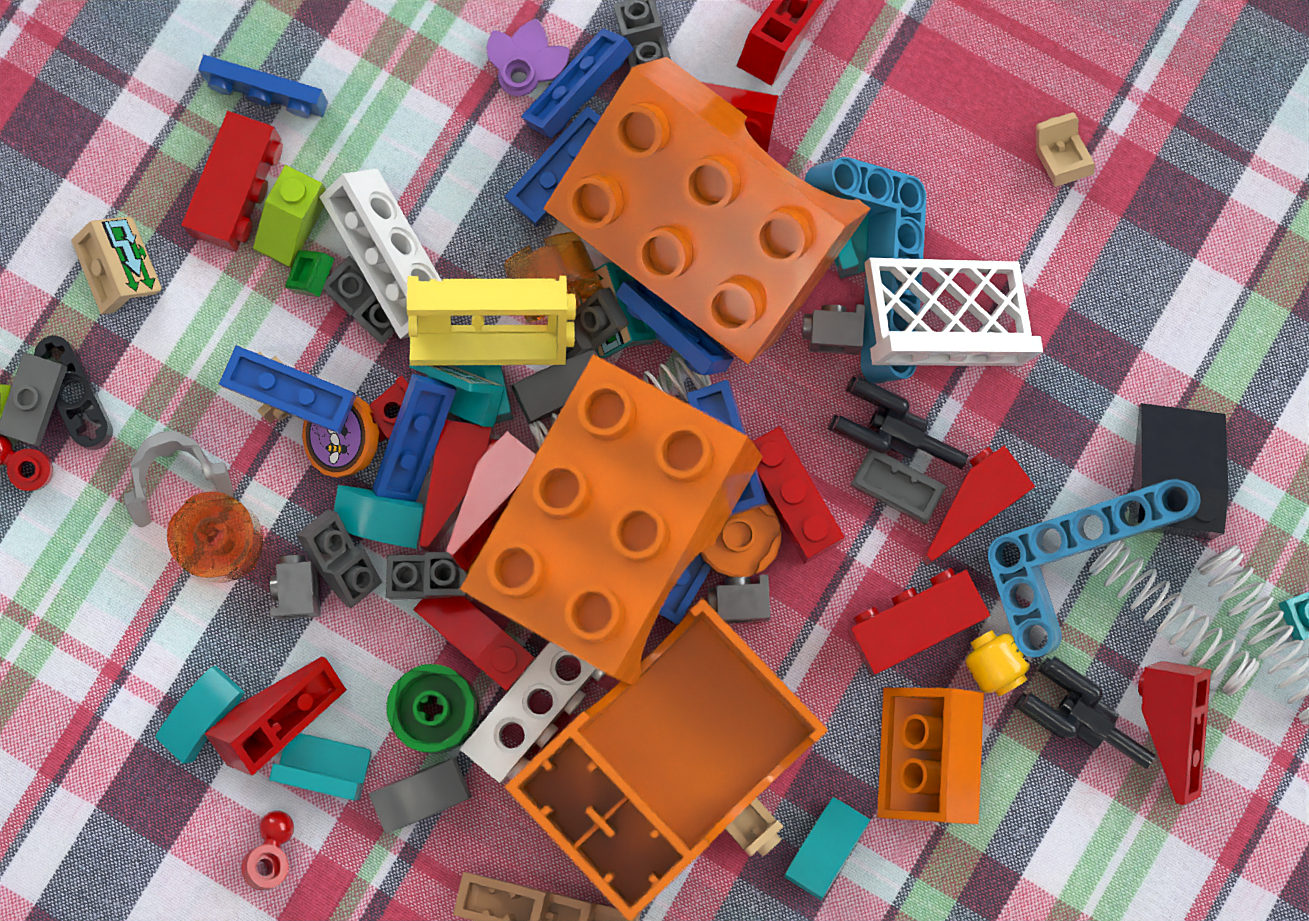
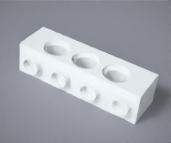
M370 169L343 173L320 196V199L400 339L408 338L407 276H419V281H430V279L442 280L379 170Z
M549 642L460 750L499 783L503 784L507 778L512 780L530 763L525 757L536 744L543 748L558 731L559 728L553 723L563 711L571 715L584 700L586 694L581 690L593 677L598 682L606 673L556 644ZM567 657L576 658L581 664L579 676L571 681L562 680L557 674L559 662ZM539 690L550 692L553 698L552 708L542 715L533 713L529 706L531 696ZM512 723L521 725L525 732L523 743L516 748L506 747L501 738L503 729Z

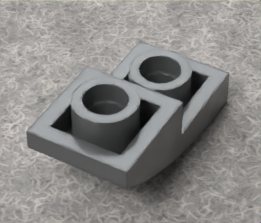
M627 0L613 4L620 36L625 37L634 48L627 56L630 70L634 66L663 57L671 59L655 0Z
M348 256L327 277L323 290L382 345L395 332V329L358 264Z
M610 287L596 291L576 308L575 320H567V322L574 321V347H566V360L596 349L629 324Z
M595 350L567 359L566 365H552L512 385L511 388L528 424L549 418L552 413L559 414L592 355H596Z
M326 510L296 534L314 566L346 607L353 608L382 583L366 550L354 546L337 512Z
M425 552V555H387L385 598L403 600L468 596L467 593L460 590L468 575V569L466 572L463 571L448 552Z
M455 757L419 770L409 777L369 793L385 834L418 822L472 797Z

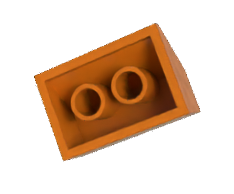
M883 687L877 818L979 825L984 692L954 688Z

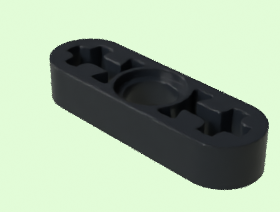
M60 336L45 337L37 344L34 356L49 359L52 357L51 349L54 347L60 351H65L60 356V360L63 365L67 366L69 373H65L55 404L72 439L88 450H98L105 447L112 438L113 427L75 347ZM71 382H80L84 386L83 398L78 403L67 404L63 399L64 388ZM85 411L93 423L96 425L101 424V427L95 430L97 437L91 439L87 435L82 436V433L87 430L84 419L78 414L72 418V414Z

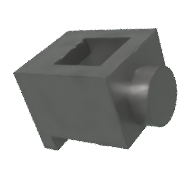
M857 304L854 312H846L847 308L841 305H823L821 310H813V314L804 313L802 339H810L809 352L859 355L863 347L865 305Z
M304 555L279 557L280 564H276L277 575H272L270 578L271 597L273 601H278V607L270 608V617L277 620L320 617L317 568L311 561L306 562Z
M759 575L758 584H750V577H730L724 579L725 585L708 588V604L726 623L767 622L770 620L768 575Z

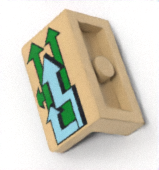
M132 217L90 221L71 239L101 315L115 313L130 298L156 295L161 291V285Z

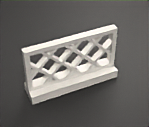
M869 258L864 262L877 342L876 345L870 348L872 365L1022 366L1043 353L1041 336H1032L1019 262ZM880 271H890L902 283L894 294L881 283ZM919 272H927L940 284L932 295L915 280ZM957 273H965L977 285L970 295L966 294L952 281ZM993 274H1007L1010 291L1006 296L989 281ZM907 288L924 303L916 315L899 300V297ZM944 289L962 304L954 315L936 300ZM981 290L998 304V307L991 316L974 301ZM891 308L909 323L904 331H889L886 314ZM928 309H931L946 323L941 332H934L921 320ZM966 309L983 324L978 332H971L959 321V318ZM1003 310L1015 320L1017 333H1008L995 321Z

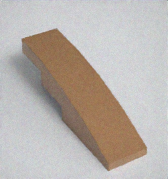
M463 872L453 912L454 916L473 921H628L615 907L469 872ZM638 914L632 921H639L641 914Z

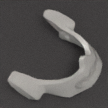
M164 431L150 436L143 441L131 462L134 488L132 491L124 494L125 505L131 518L140 528L151 523L145 483L149 466L158 456L168 457L173 455L176 450L185 451L194 456L200 462L201 471L206 480L211 479L222 499L234 497L226 464L224 462L211 463L197 441L177 431Z

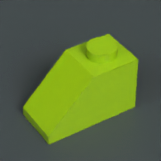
M285 165L265 200L253 249L292 268L298 251L303 248L325 207L320 199V196L326 191L323 183Z

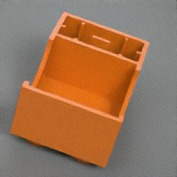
M668 57L634 66L543 209L737 357L749 364L778 341L871 208L858 199L846 200L823 192L789 172L753 140L744 124L747 119L746 115Z
M593 354L460 590L613 678L635 686L643 672L641 669V657L646 640L666 598L692 560L705 548L713 547L763 456L745 434Z
M703 598L689 611L679 625L641 662L643 672L635 686L620 681L598 702L583 711L504 786L628 921H632L755 798L828 731L819 719Z

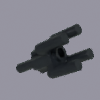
M852 376L845 391L877 406V409L871 417L868 428L841 415L834 414L828 424V430L881 454L892 450L911 459L916 450L919 449L958 469L964 467L969 455L927 435L926 429L929 421L909 412L910 404L905 398L859 376L857 378Z
M1056 656L1052 659L1047 657L1040 665L1038 672L1068 692L1055 710L1031 692L1028 695L1023 692L1014 704L1016 709L1059 738L1072 739L1077 737L1094 750L1103 741H1106L1145 769L1152 764L1156 757L1150 750L1115 727L1119 713L1100 701L1103 697L1102 689Z

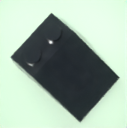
M1144 403L1139 405L1131 492L1167 480L1177 479L1189 482L1195 486L1201 500L1199 509L1190 518L1148 532L1209 540L1225 534L1229 492L1226 414ZM1181 487L1172 489L1167 496V505L1174 512L1184 510L1188 504L1186 491ZM1134 501L1129 506L1128 523L1132 526H1138L1143 522L1146 514L1143 505L1138 501Z

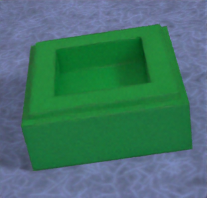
M299 250L285 288L295 294L320 297L335 258L323 252Z

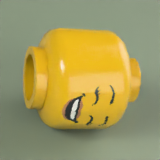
M990 630L970 642L974 651L967 655L965 663L983 692H995L1000 697L1028 680L1025 673L1028 672L1030 663L1027 657L1019 651L1012 634L1004 633L996 637L993 630Z

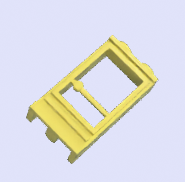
M407 276L410 366L566 365V347H574V321L567 322V320H575L576 313L575 294H567L566 276H560L559 281H555V279H443V281L430 279V281H419V276ZM483 315H548V325H484ZM451 316H472V325H451Z

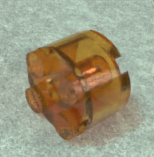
M565 232L544 238L545 246L533 252L530 245L514 253L504 263L507 279H555V281H559L560 276H566L567 294H575L576 308L580 306L578 302L580 299L589 298L599 289H604L584 242L574 232ZM547 315L523 316L527 323H531L538 321Z
M202 492L187 499L176 514H173L168 524L167 543L171 555L184 570L205 581L226 583L241 578L256 567L263 548V531L258 518L252 510L237 499L221 492ZM217 529L223 533V539L218 540L217 546H214L208 540L209 537L216 535Z

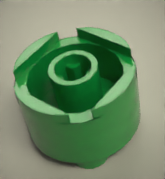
M424 664L411 669L395 682L387 698L386 714L393 732L407 747L421 752L438 754L451 751L463 745L470 737L477 724L479 704L472 685L462 675L443 665ZM437 697V704L443 706L442 714H436L434 721H430V715L423 712L424 705L432 704L433 698Z

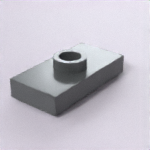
M23 352L0 419V434L40 447L67 366Z
M869 449L850 485L924 525H927L947 487L900 461L872 449Z

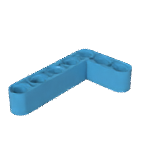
M840 157L815 165L808 170L805 177L806 183L838 198L846 200L858 199L871 208L866 215L869 216L867 260L869 258L923 259L927 198L924 185L918 178L849 157ZM880 271L881 283L894 294L902 283L890 271ZM919 272V274L915 277V280L921 286L922 272ZM865 277L864 334L860 361L862 373L868 381L874 384L908 379L916 371L917 365H872L870 348L876 345L877 342L867 277ZM907 288L899 297V300L916 315L920 310L921 300ZM892 308L886 314L889 331H904L909 324Z
M1177 479L1167 480L994 539L988 549V561L1019 651L1026 656L1041 657L1055 652L1061 644V628L1040 568L1041 566L1188 519L1197 512L1201 500L1197 488L1186 481ZM1177 487L1184 489L1188 495V504L1180 512L1172 511L1167 505L1169 492ZM1134 501H1138L1143 505L1146 514L1143 522L1138 526H1132L1125 518L1127 506ZM1092 515H1096L1103 523L1102 534L1095 540L1086 536L1083 527L1087 518ZM1050 529H1055L1061 536V546L1055 553L1048 552L1043 546V537ZM1011 542L1017 545L1020 550V559L1014 566L1006 564L1002 554L1005 546ZM1023 583L1030 586L1034 592L1033 602L1027 608L1021 606L1016 599V591ZM1035 625L1043 627L1048 635L1047 644L1042 649L1036 648L1030 641V630Z

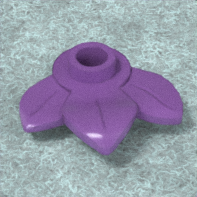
M533 19L521 26L512 38L503 32L493 30L486 47L489 61L499 70L498 80L501 88L509 95L516 97L530 94L536 89L539 82L556 79L564 70L569 60L568 47H548L546 33L538 19ZM516 72H523L527 76L521 83H516L511 78Z

